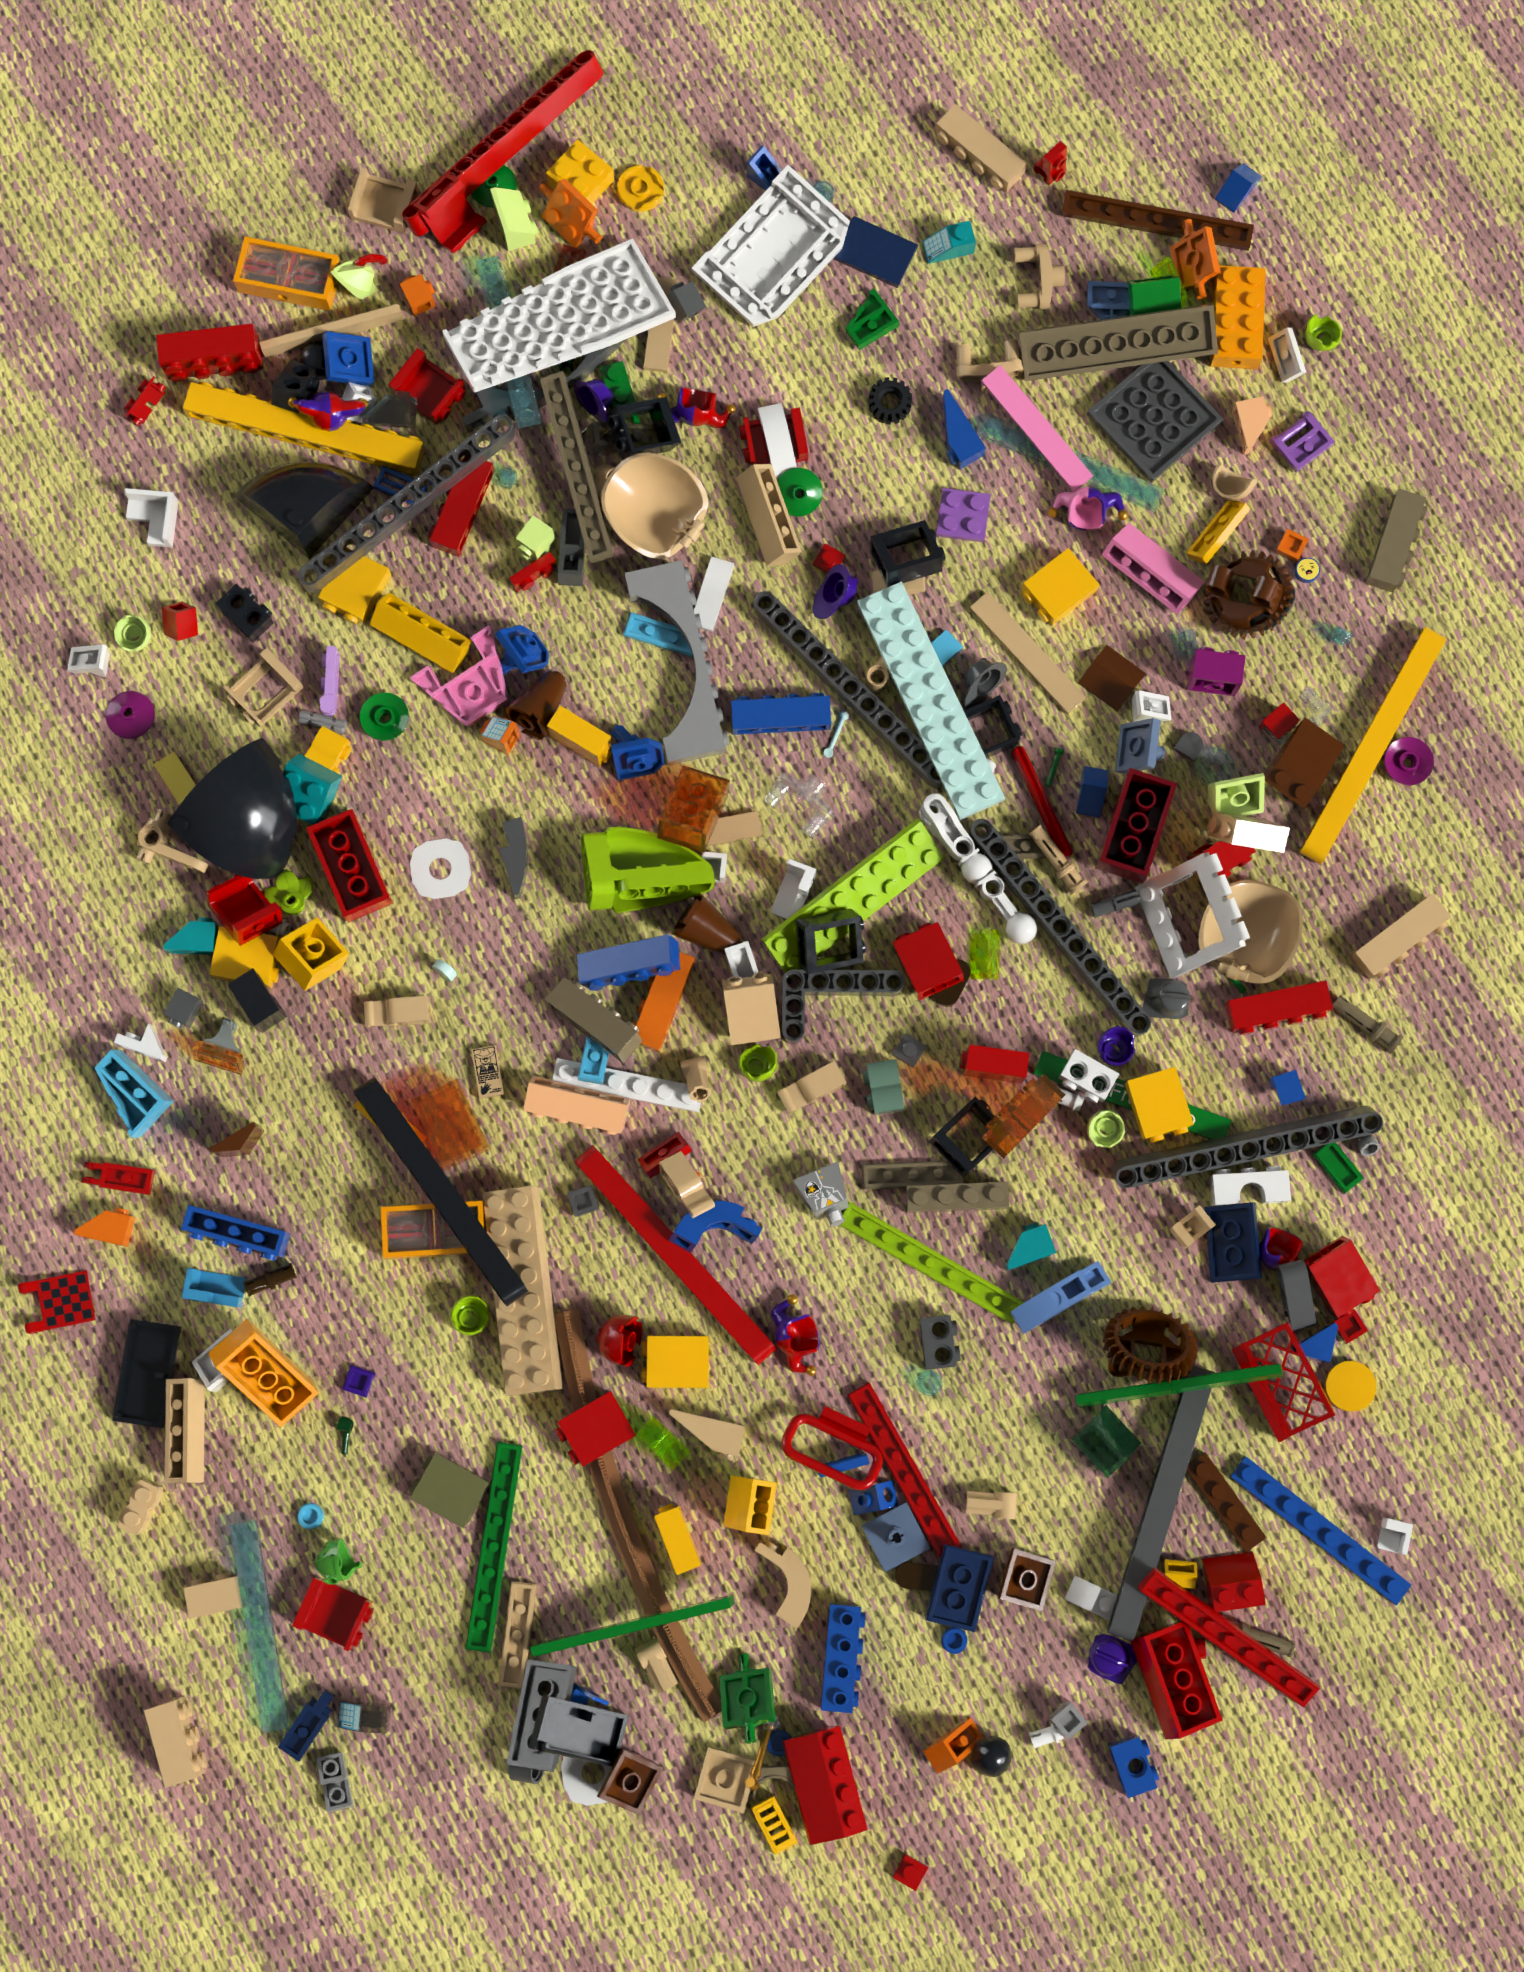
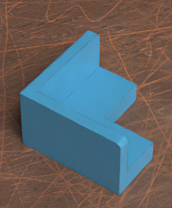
M187 1268L182 1298L242 1308L245 1291L243 1282L246 1281V1278Z

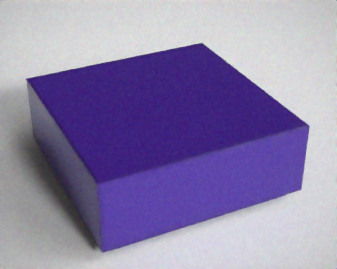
M351 1365L342 1390L367 1398L375 1373Z

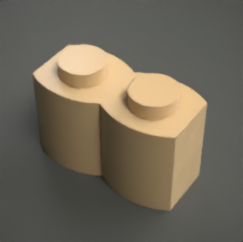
M147 1479L138 1481L131 1491L130 1504L123 1509L119 1516L118 1528L133 1535L142 1534L151 1522L152 1510L157 1507L162 1499L163 1486Z

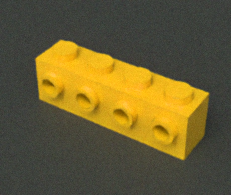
M390 592L377 602L370 625L380 633L390 636L401 645L414 650L423 658L431 660L442 669L451 673L455 672L464 663L472 640Z

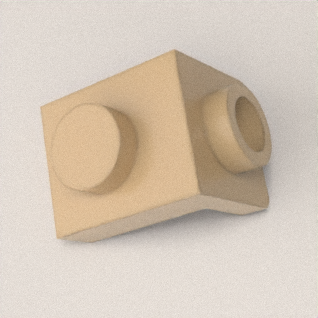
M1199 1205L1169 1230L1176 1241L1186 1249L1216 1224Z

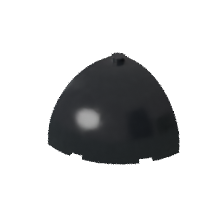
M294 462L276 466L255 476L235 493L238 501L310 559L372 491L373 487L360 476L335 465L320 462Z
M260 738L238 749L213 768L185 797L167 824L199 855L226 871L253 879L277 877L287 865L292 853L290 849L292 838L296 835V806L290 781L288 778L285 779L279 766L281 765L279 758L267 742Z

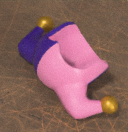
M1083 487L1076 492L1058 494L1053 507L1048 510L1050 517H1056L1061 507H1067L1069 524L1079 530L1086 531L1101 528L1106 520L1107 509L1111 507L1118 511L1119 520L1124 521L1128 518V513L1124 510L1123 501L1119 493H1102L1093 487Z

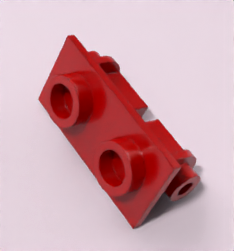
M154 376L150 381L144 379L137 389L140 392L136 400L131 398L123 409L127 412L123 418L126 419L130 415L132 417L131 422L138 427L141 423H145L153 411L145 405L147 401L156 406L162 396L165 395L164 390L166 387L160 382L154 384Z

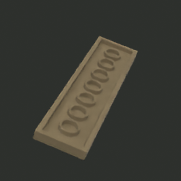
M1213 304L1019 332L1025 381L1218 354Z

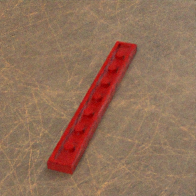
M870 1382L849 1393L847 1396L863 1424L871 1427L870 1437L882 1453L883 1460L938 1558L940 1559L944 1543L963 1548Z
M1155 1567L1139 1584V1591L1303 1708L1320 1690L1319 1684Z

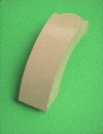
M769 1540L765 1544L760 1541L754 1551L776 1564L784 1572L788 1582L786 1597L775 1615L798 1629L810 1604L811 1585L808 1572L802 1560L789 1547H786L781 1555L778 1553L780 1549Z

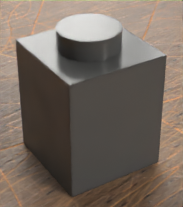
M683 281L675 284L670 288L672 292L666 296L676 312L678 323L699 314L706 308L693 281L685 285Z
M177 988L163 1014L170 1018L168 1023L179 1029H182L183 1025L190 1028L204 1002L198 997Z

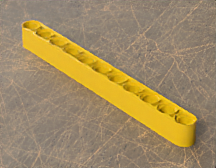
M1426 626L1423 628L1419 639L1415 642L1408 655V659L1401 667L1397 679L1391 685L1384 702L1381 703L1376 712L1373 722L1362 737L1363 740L1352 755V760L1346 766L1338 785L1335 786L1328 799V803L1317 818V823L1314 828L1312 827L1307 836L1304 846L1299 851L1300 854L1320 865L1323 863L1446 642V637Z

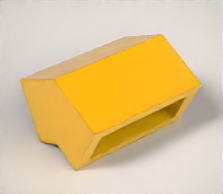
M1165 1559L1162 1570L1163 1574L1183 1588H1196L1197 1562Z

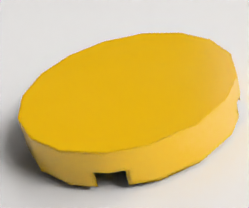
M642 165L629 167L618 179L617 194L620 202L626 208L633 211L645 212L653 209L660 203L664 195V182L661 175L652 167L648 168Z
M1342 1361L1334 1365L1327 1373L1325 1393L1329 1401L1336 1408L1347 1412L1359 1411L1366 1408L1373 1401L1376 1393V1380L1372 1371L1364 1364L1356 1361Z

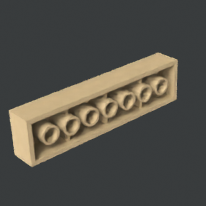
M524 1186L484 1192L483 1202L487 1233L528 1290L526 1294L509 1306L502 1302L494 1290L506 1396H516L563 1389L539 1187Z

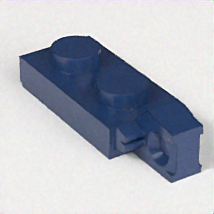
M326 1689L318 1700L313 1697L310 1702H307L278 1748L300 1762L330 1717L329 1715L332 1710L328 1708V1705L335 1694Z

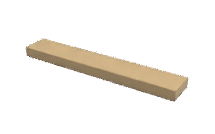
M396 303L262 340L259 343L265 358L304 348L311 342H323L322 335L326 331L351 335L404 319L400 305Z
M986 592L970 606L969 609L1067 715L1086 700V696L989 592Z

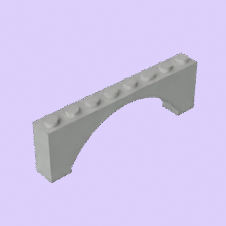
M682 560L626 572L625 579L630 601L643 603L669 619L685 638L695 662L696 682L691 703L674 731L668 737L662 738L668 766L726 753L725 746L729 745L727 732L721 731L720 722H724L721 707L716 708L714 699L718 698L716 684H711L709 675H713L710 660L705 661L703 653L707 651L705 637L700 638L698 629L702 628L699 613L694 614L692 606L697 604L694 590L689 591L687 582L691 581L689 568L683 567Z

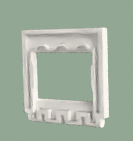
M1209 852L1202 853L1135 887V890L1140 895L1141 905L1171 979L1177 978L1246 946L1244 940L1250 938L1244 921L1238 923L1236 919L1242 916L1235 898L1227 899V896L1232 894L1225 874L1220 876L1217 874L1223 870L1217 853L1212 855ZM1197 872L1224 941L1214 943L1188 957L1180 945L1182 940L1179 932L1172 925V915L1169 907H1165L1163 902L1162 889L1169 885L1174 886L1192 877V874Z

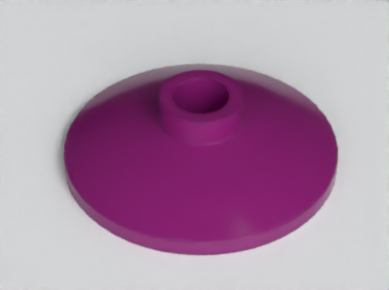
M135 691L118 694L111 700L106 710V721L111 731L117 736L126 739H133L144 735L151 728L155 718L152 702L144 694ZM132 709V715L125 716V711Z
M1403 737L1394 741L1388 747L1384 757V764L1387 773L1394 781L1402 785L1412 786L1422 783L1430 776L1434 767V757L1429 746L1422 740L1414 737ZM1403 760H1410L1412 763L1411 767L1404 766Z

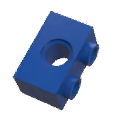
M1134 1735L1108 1744L1124 1794L1127 1798L1158 1788L1155 1781L1159 1780V1776L1154 1764L1150 1765L1147 1755H1150V1750L1145 1739L1141 1740L1138 1735ZM1135 1758L1140 1759L1141 1768L1137 1772L1129 1771V1762Z

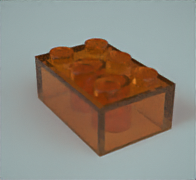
M682 766L660 816L657 838L704 853L728 798L730 780Z
M1044 1074L1037 1081L1032 1078L1022 1088L1025 1093L1020 1090L1010 1100V1103L1008 1102L998 1112L1000 1118L995 1116L985 1126L988 1131L982 1138L1003 1159L1065 1096Z
M458 1079L411 1100L437 1158L445 1171L491 1150Z

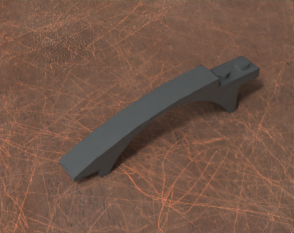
M625 340L588 353L578 368L566 377L569 390L574 387L575 382L582 381L588 377ZM489 387L475 392L482 408L463 416L462 421L467 433L472 431L475 433L498 415L508 416L512 413L516 422L547 405L543 389L531 392H510Z

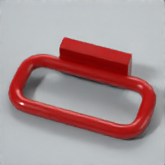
M826 1406L819 1418L806 1413L793 1417L782 1436V1450L788 1458L852 1489L866 1490L871 1487L882 1468V1453L878 1447L866 1441L871 1427ZM808 1424L869 1453L873 1458V1462L866 1478L863 1480L855 1479L793 1449L791 1442L799 1425Z

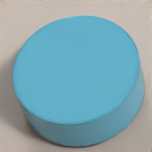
M308 1503L299 1509L297 1519L303 1528L314 1529L323 1522L324 1513L319 1505Z

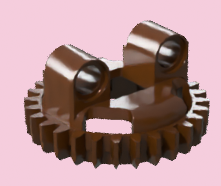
M1251 550L1250 556H1247L1242 551L1241 558L1239 559L1235 554H1232L1233 561L1229 562L1227 559H1224L1225 566L1212 565L1207 582L1205 583L1206 591H1203V594L1209 597L1203 601L1205 606L1208 607L1205 609V612L1211 615L1209 620L1215 623L1214 626L1217 629H1222L1224 634L1230 633L1234 638L1240 634V637L1245 640L1247 633H1249L1255 639V632L1259 631L1264 636L1265 628L1273 631L1271 624L1274 622L1279 625L1281 624L1278 618L1280 615L1287 617L1283 609L1291 608V604L1286 600L1294 598L1293 594L1288 592L1294 589L1292 583H1289L1292 578L1289 574H1286L1288 571L1285 566H1282L1279 559L1275 560L1271 554L1266 557L1265 553L1261 551L1257 557L1256 552ZM1269 571L1273 572V575L1275 576L1276 580L1272 578ZM1239 576L1256 580L1250 596V602L1253 605L1229 600ZM1269 612L1271 617L1267 618L1265 616L1256 621V626L1252 627L1249 623L1252 618L1261 613Z
M1132 1306L1130 1312L1127 1309H1123L1121 1314L1116 1313L1114 1318L1110 1319L1105 1328L1102 1342L1104 1343L1103 1350L1107 1351L1108 1371L1111 1375L1116 1377H1130L1133 1375L1137 1377L1138 1381L1144 1379L1147 1380V1383L1156 1381L1160 1384L1161 1381H1166L1167 1383H1170L1173 1379L1178 1381L1182 1376H1186L1188 1371L1192 1370L1198 1352L1197 1339L1193 1337V1331L1188 1330L1187 1323L1181 1324L1180 1317L1177 1319L1172 1318V1312L1167 1315L1163 1313V1309L1160 1312L1154 1311L1153 1306L1150 1310H1145L1144 1306L1137 1310ZM1132 1325V1331L1123 1336H1118L1120 1327L1123 1330ZM1166 1327L1176 1338H1181L1180 1345L1174 1344L1164 1335ZM1135 1343L1161 1347L1159 1363L1148 1362L1135 1357Z

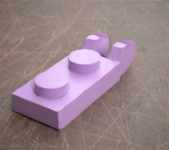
M327 646L326 653L322 654V667L326 668L325 677L321 678V691L324 692V695L320 698L319 707L324 715L330 717L336 714L340 652L335 646Z

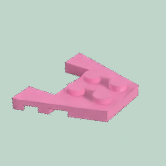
M489 625L471 637L483 659L442 686L429 665L410 677L414 683L418 684L427 694L438 701L467 727L472 726L509 701L494 631Z

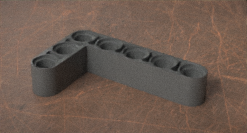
M789 970L785 973L782 980L783 1039L789 1044H798L804 1038L805 995L896 996L904 988V976L895 970H826L807 974L804 970ZM789 977L798 978L801 982L800 986L790 988L787 985ZM821 977L826 984L818 989L811 982L814 978ZM845 977L849 979L850 986L842 989L838 987L836 981L839 978ZM864 978H872L875 981V986L871 989H866L861 981ZM889 978H896L899 980L900 986L897 989H891L887 986L886 981ZM793 1001L797 1002L801 1009L797 1013H791L786 1008L787 1004ZM790 1026H796L801 1033L798 1037L791 1038L787 1035L786 1030Z

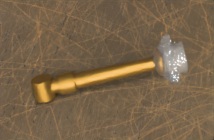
M775 1715L776 1721L761 1724L765 1731L754 1766L750 1771L751 1776L745 1782L746 1786L752 1791L759 1788L757 1780L761 1775V1766L770 1734L783 1727V1724L779 1722L780 1717Z

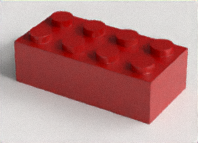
M253 323L156 335L159 364L168 380L174 382L185 381L187 377L206 379L212 374L231 376L234 372L238 371L255 373L258 369L264 368L262 350L259 343L261 340Z
M353 809L306 828L342 915L348 923L394 904Z

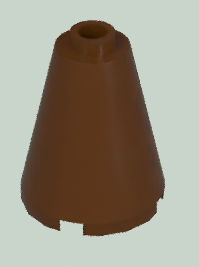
M547 671L507 706L504 711L506 718L525 728L520 732L533 739L542 740L549 734L547 725L559 708L567 687L565 677L558 671Z
M697 893L693 898L695 900L693 906L688 904L674 927L676 930L672 932L677 938L726 955L725 948L743 943L740 941L742 935L700 893Z

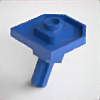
M517 625L498 630L495 633V636L505 648V651L502 653L504 657L500 659L503 675L512 668H519L522 673L544 668L549 663V651L536 633L530 629Z
M615 725L611 730V735L618 742L611 744L618 781L655 774L665 764L660 742L650 738L640 739L636 734L631 736L622 725Z

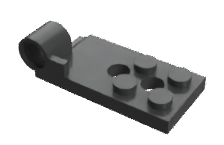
M527 1659L506 1765H509L508 1774L511 1780L538 1784L543 1777L544 1771L554 1772L560 1755L532 1749L529 1747L543 1696L544 1685L546 1683L551 1684V1692L547 1696L570 1701L577 1667Z

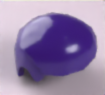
M1115 1026L1106 1030L1098 1040L1097 1049L1099 1057L1110 1066L1118 1067L1128 1063L1135 1053V1036L1126 1027ZM1111 1044L1116 1045L1120 1053Z

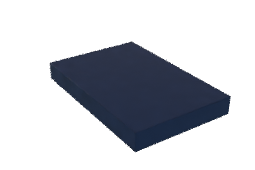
M853 216L848 226L842 250L833 260L898 288L918 249V244Z
M1256 1203L1204 1207L1207 1215L1216 1224L1206 1232L1211 1283L1262 1279Z
M944 1543L924 1619L975 1632L994 1556Z

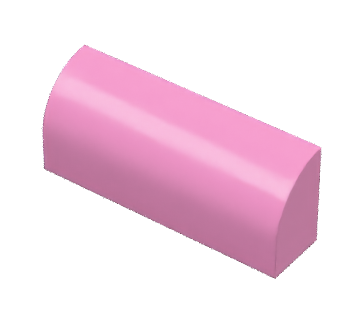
M1128 523L1112 538L1102 553L1105 559L1177 615L1187 606L1205 583V581L1131 523Z

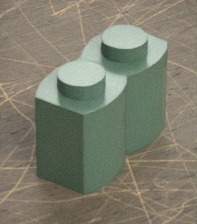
M896 1059L866 1064L867 1070L862 1071L864 1085L870 1086L871 1095H866L868 1109L874 1110V1115L904 1111Z

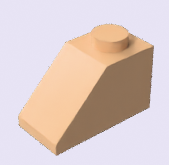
M1264 396L1235 402L1232 409L1244 455L1249 454L1271 418V408L1269 404H1266Z

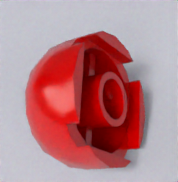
M616 1315L610 1317L603 1324L602 1328H599L596 1340L599 1343L602 1356L609 1362L625 1367L631 1366L637 1358L633 1356L635 1343L637 1342L640 1346L643 1335L642 1323L636 1321L639 1319L637 1316Z

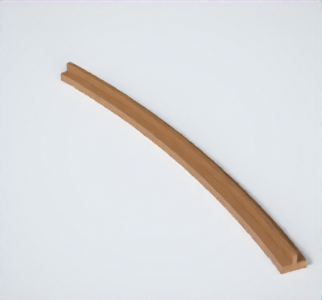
M579 1309L554 1314L562 1361L574 1412L597 1399ZM611 1450L589 1463L610 1530L646 1615L671 1610L670 1602L656 1574L635 1522ZM679 1621L652 1627L672 1668L703 1722L715 1717L722 1711L721 1699L700 1664Z

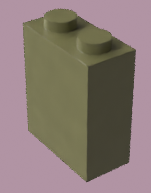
M435 1453L433 1456L429 1455L422 1466L425 1472L421 1479H415L409 1490L412 1493L410 1499L464 1529L467 1527L491 1482L439 1453Z

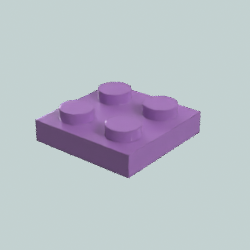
M943 488L936 536L984 543L991 494Z

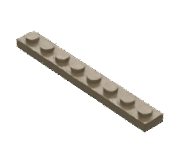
M561 371L540 378L589 561L594 563L614 557L565 374Z

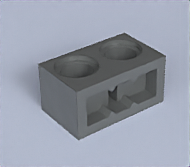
M951 1315L920 1318L919 1324L925 1370L956 1367V1361H961L959 1346H954L953 1336H957L956 1320L951 1321ZM934 1323H942L945 1326L946 1332L944 1336L937 1337L932 1333ZM938 1348H944L948 1351L949 1358L944 1363L938 1362L935 1358V1352Z

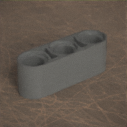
M1303 1259L1277 1265L1284 1315L1288 1317L1292 1330L1296 1331L1315 1326L1316 1318L1305 1262Z

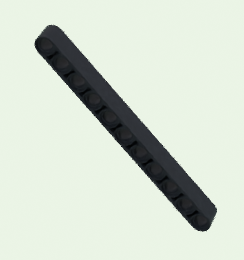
M373 1077L353 1090L359 1102L502 1302L509 1306L526 1294L528 1290L378 1080Z

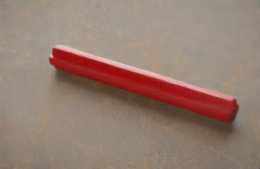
M1023 746L1014 748L1011 754L1051 839L1066 858L1070 857L1073 854V850Z

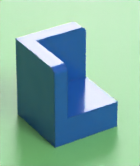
M1296 1070L1274 1076L1268 1080L1271 1090H1276L1282 1106L1293 1102H1300L1306 1098Z

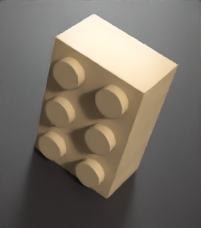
M184 1696L144 1710L165 1788L195 1779L204 1774V1768L207 1767V1759L204 1752L199 1751L197 1742H200V1734L196 1726L193 1727L190 1717L193 1716V1708L190 1701H186Z

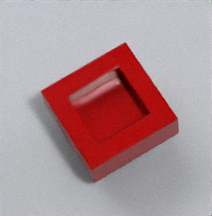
M825 543L814 560L813 566L828 574L833 566L843 563L846 555Z
M1353 1309L1351 1314L1339 1317L1331 1322L1337 1324V1332L1344 1344H1348L1368 1332L1355 1309Z
M905 1853L893 1878L916 1891L928 1870V1866Z

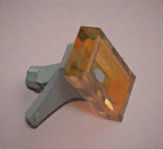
M225 1018L215 1037L205 1039L204 1041L196 1040L192 1048L194 1060L241 1075L245 1066L244 1057L232 1039L237 1024Z

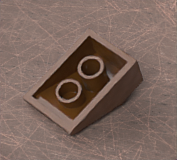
M1304 717L1263 772L1265 781L1305 809L1321 787L1345 745Z

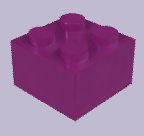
M1210 647L1196 649L1189 662L1186 690L1235 696L1243 683L1246 655H1239V652L1234 650H1226L1224 653L1216 652L1215 649Z

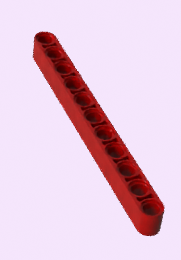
M586 50L578 54L403 210L402 217L414 236H422L429 232L430 229L413 204L446 173L460 179L464 185L461 192L467 198L603 76L604 71L592 50Z
M593 1145L574 1161L758 1366L777 1349L692 1253L669 1241L673 1232Z

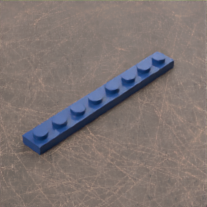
M1244 1456L1230 1475L1234 1481L1394 1605H1398L1412 1584L1248 1457Z

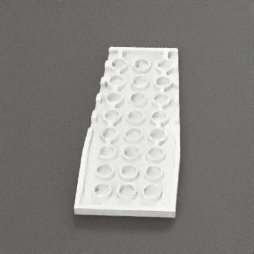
M630 239L542 279L541 284L535 287L530 285L522 289V294L512 299L509 296L501 300L502 304L491 310L488 307L481 310V315L471 320L466 318L460 321V326L450 331L443 330V337L473 392H478L616 344L676 318V312L634 239Z

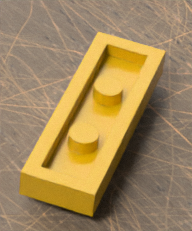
M1228 500L1186 552L1187 556L1194 561L1207 564L1250 510L1245 502Z

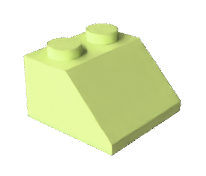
M491 188L495 212L508 251L536 243L534 235L538 234L535 221L529 220L528 213H531L527 198L522 199L520 191Z
M1264 773L1208 784V804L1212 814L1216 811L1247 816L1264 812Z

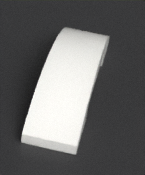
M782 403L758 408L770 463L777 480L785 471L797 468ZM801 489L795 491V496L798 498L802 497Z

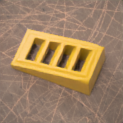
M774 1794L751 1806V1810L775 1855L798 1843ZM772 1806L774 1807L775 1811L763 1817L760 1813ZM777 1815L779 1816L780 1820L766 1826V1821ZM783 1824L785 1829L771 1836L769 1831ZM788 1834L789 1839L778 1845L775 1844L774 1840Z

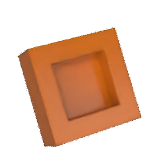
M1287 528L1275 552L1298 562L1309 539Z

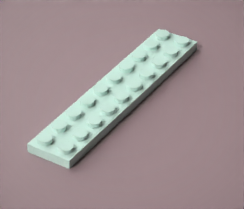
M902 581L858 600L857 605L959 820L1005 801V796Z

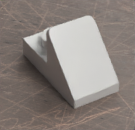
M102 644L71 647L67 671L74 674L91 672L101 677H106L110 657L107 646Z
M148 1023L141 1041V1037L126 1032L124 1036L117 1033L114 1041L115 1044L166 1062L167 1056L155 1028Z
M1074 1576L1065 1600L1110 1620L1117 1595Z

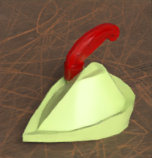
M369 254L359 257L355 261L345 262L334 268L330 273L354 296L359 299H365L375 292L373 282L374 270L371 266H365L366 263L380 262L383 265L388 260L384 255Z

